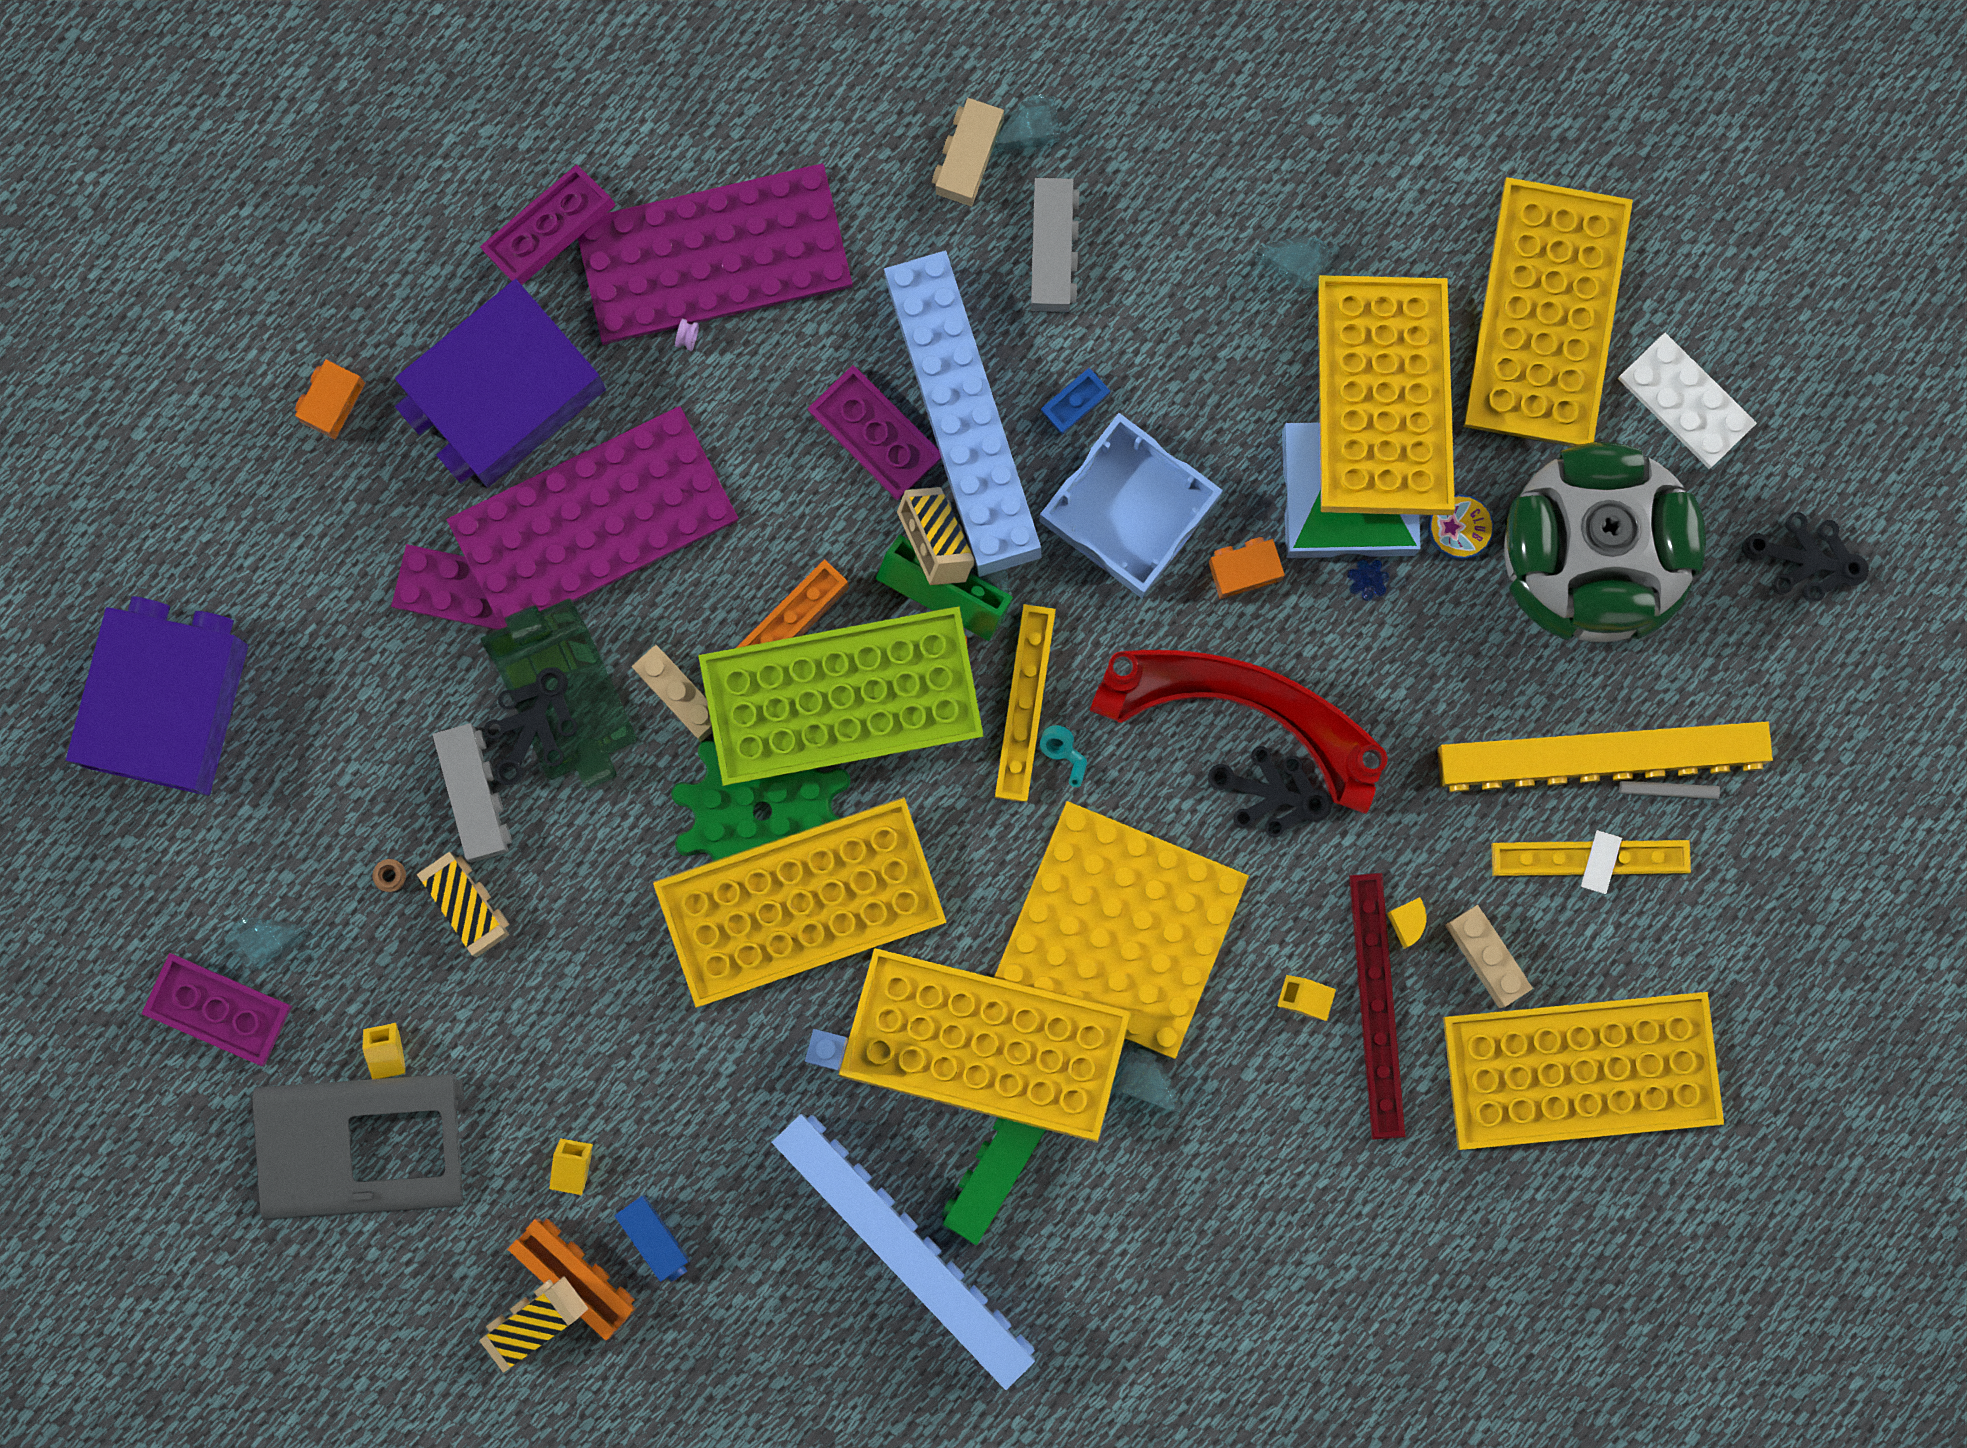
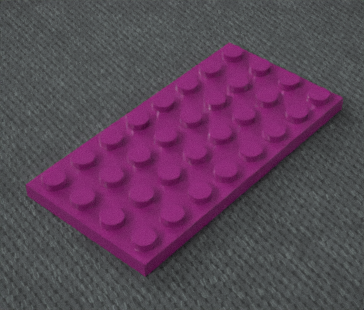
M824 163L608 212L578 237L603 345L679 328L682 319H686L687 323L692 325L694 322H705L853 287Z
M678 406L451 516L446 521L504 632L563 604L569 605L734 524L739 521V518L682 408Z

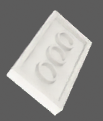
M1666 333L1657 339L1618 377L1708 469L1715 465L1757 424Z

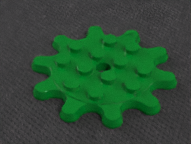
M706 739L698 747V755L707 767L705 778L699 783H677L671 792L673 801L677 805L691 809L695 816L693 827L677 837L675 842L676 850L683 856H692L703 852L710 855L713 861L840 819V817L833 813L831 801L834 796L848 789L851 779L848 772L844 769L837 768L829 772H821L814 768L723 786L714 739ZM761 802L769 804L772 808V815L765 821L756 819L753 814L755 806Z

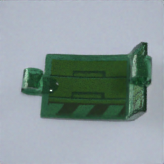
M568 598L541 611L536 605H531L506 616V627L490 633L480 640L489 657L496 665L507 690L514 691L535 683L540 671L548 667L562 670L568 678V689L563 696L571 718L578 723L579 729L577 734L573 737H564L559 733L557 728L559 719L552 702L545 713L556 745L565 755L564 762L558 767H551L546 764L543 757L545 751L538 732L531 743L546 777L549 780H553L577 769L587 790L618 777L609 754L635 743L637 736L589 629L572 599ZM551 678L547 681V688L549 690L557 688V679ZM509 694L514 703V696ZM538 696L519 702L516 708L517 712L521 713L532 709ZM571 721L565 722L562 726L564 733H570L574 728ZM552 751L548 756L551 763H556L560 758L558 751Z

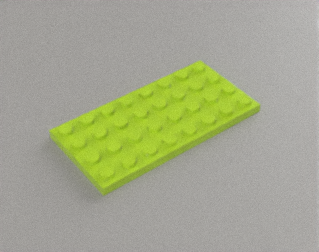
M959 606L698 655L723 786L984 737Z

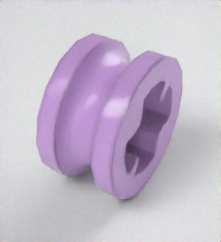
M682 319L677 331L675 347L680 348L684 345L687 347V350L692 351L698 335L699 323L694 322L691 325L687 323L686 319Z

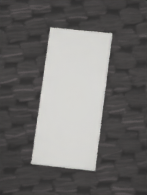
M1596 831L1581 887L1604 894L1607 893L1622 840L1621 837Z

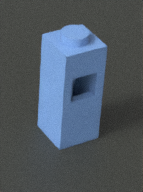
M813 1029L805 1062L840 1071L849 1039L844 1036Z

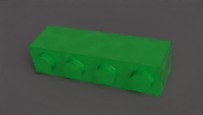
M900 534L886 552L876 576V580L933 611L959 606L963 628L987 641L991 640L1001 625L1013 599L1011 595L969 573L966 582L930 585L910 540Z
M998 1118L992 1129L997 1131L991 1143L985 1140L975 1156L980 1160L974 1172L967 1169L958 1184L963 1191L957 1201L950 1198L940 1214L946 1218L943 1225L978 1245L1046 1129Z

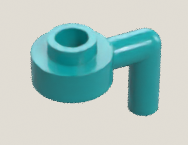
M1054 725L1046 728L1040 740L1041 751L1049 758H1066L1071 762L1073 768L1069 784L1072 787H1080L1086 770L1087 759L1073 748V734L1063 726Z

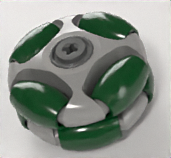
M1592 442L1561 451L1559 460L1554 459L1533 476L1512 502L1505 518L1507 528L1504 541V558L1509 580L1513 581L1509 587L1513 598L1523 612L1539 627L1567 641L1574 636L1578 640L1589 642H1615L1629 639L1630 637L1640 639L1658 630L1675 615L1686 600L1692 586V579L1701 573L1705 558V523L1695 496L1692 493H1687L1678 479L1658 462L1649 457L1643 458L1641 449L1621 443Z

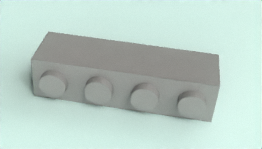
M1035 178L1031 311L1069 312L1070 303H1076L1077 283H1071V271H1077L1078 252H1072V240H1078L1079 221H1072L1073 209H1079V190L1073 189V179Z
M470 723L432 734L466 861L473 863L508 853L507 844L512 843L507 824L502 825L499 812H503V805L499 793L493 794L490 781L495 780L490 761L485 762L482 750L487 747L482 730L476 731V728Z

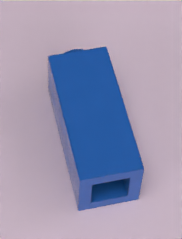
M645 1195L639 1197L614 1215L660 1282L668 1278L672 1283L687 1272L684 1265L690 1262V1259Z

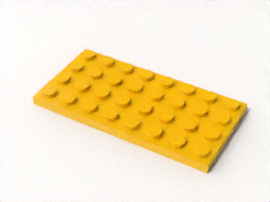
M1506 177L1463 427L1572 447L1594 442L1632 209V199Z
M1319 275L1318 347L1321 512L1453 515L1455 511L1448 279Z
M905 797L653 882L696 1008L947 923Z
M874 948L839 1076L1098 1143L1131 1012Z
M1708 992L1443 1017L1458 1150L1724 1125Z

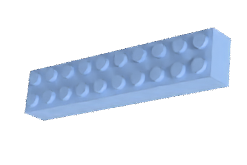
M946 250L884 268L887 287L968 544L974 555V563L979 577L1042 558L1041 545Z
M800 1114L771 1143L993 1378L1007 1390L1035 1362L1034 1357L1031 1355L1035 1351L1034 1347L1021 1334L1017 1338L1008 1330L1011 1327V1323L999 1310L992 1313L985 1306L988 1299L975 1285L969 1289L961 1281L965 1277L963 1272L952 1261L946 1265L939 1258L938 1254L942 1250L928 1236L924 1240L921 1239L914 1231L918 1228V1225L906 1212L900 1216L891 1207L895 1203L893 1198L882 1187L876 1191L868 1183L872 1176L859 1163L854 1167L845 1158L849 1152L836 1139L830 1142L822 1134L826 1128L814 1115H810L807 1118L805 1115Z

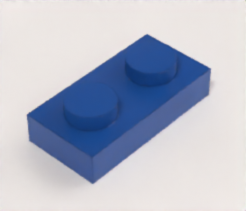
M1088 368L1043 406L1040 412L1063 435L1110 394V390Z

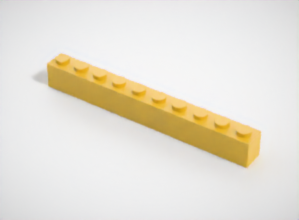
M1769 721L1446 744L1437 748L1440 786L1449 787L1450 792L1469 791V785L1482 784V790L1501 789L1502 783L1515 782V788L1535 786L1534 781L1547 780L1548 785L1567 784V778L1580 777V783L1599 782L1600 776L1612 775L1613 781L1633 779L1632 774L1645 773V778L1665 777V771L1678 770V776H1690L1698 774V769L1710 768L1711 774L1731 772L1730 767L1743 766V771L1763 770V764L1773 761Z

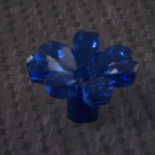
M1365 559L1359 560L1357 562L1358 569H1350L1348 571L1347 577L1355 581L1349 587L1352 594L1356 595L1362 591V599L1371 601L1374 592L1378 596H1383L1386 593V587L1383 583H1387L1390 577L1388 572L1380 571L1382 563L1379 560H1374L1371 565Z

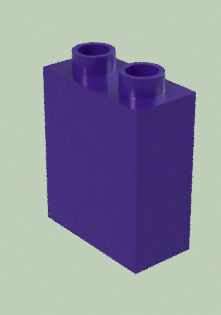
M515 278L395 377V380L407 396L394 407L419 436L432 426L439 431L449 444L440 450L436 456L460 484H463L475 474L488 489L606 391L600 375Z
M131 596L128 611L106 607L65 761L85 769L210 796L249 645L235 635H231L234 620L221 615L195 611L191 625L168 621L167 618L171 606L136 596Z

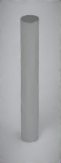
M1620 781L1619 793L1719 799L1720 787Z

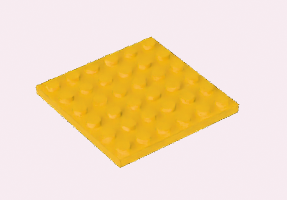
M1066 801L994 978L1129 1011L1131 1016L1125 1039L1176 1059L1249 875Z

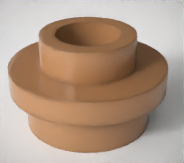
M382 860L373 870V881L382 891H397L405 883L406 870L396 860ZM388 870H394L396 874L395 879L391 882H387L384 878V874Z

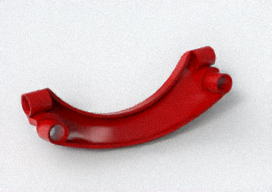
M1183 650L1120 651L1112 655L1089 711L1123 723L1147 709L1177 700L1216 699L1249 707L1279 723L1304 746L1319 768L1334 803L1367 814L1375 795V784L1379 781L1381 772L1387 765V753L1352 719L1311 690L1266 668L1214 654ZM1124 660L1131 665L1132 671L1128 675L1121 676L1114 671L1113 665L1117 661ZM1365 753H1373L1378 757L1379 766L1377 768L1370 769L1364 765L1362 759Z

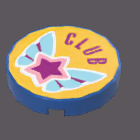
M1456 495L1454 496V514L1431 515L1428 533L1431 543L1444 556L1450 559L1466 560L1476 557L1487 548L1493 537L1494 522L1491 512L1483 502L1472 496Z

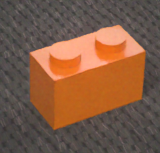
M325 359L322 367L317 366L310 380L312 385L307 394H302L297 401L295 417L302 424L335 440L366 383L359 375Z
M1258 537L1245 542L1246 547L1233 550V547L1229 546L1214 552L1215 556L1210 558L1209 567L1220 599L1283 580L1285 574L1273 539L1264 541L1263 537Z

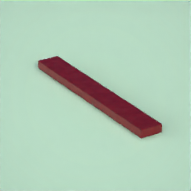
M1382 873L1349 875L1371 1140L1406 1137L1383 875Z

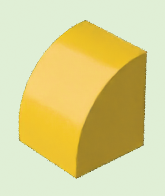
M1420 897L1386 913L1404 949L1413 945L1421 937L1426 926V910Z
M1286 975L1277 1006L1305 1016L1327 1021L1336 989L1306 978Z
M392 1023L363 1029L362 1050L372 1079L405 1074V1061L397 1024Z
M560 1138L553 1155L549 1189L577 1195L583 1194L593 1144Z

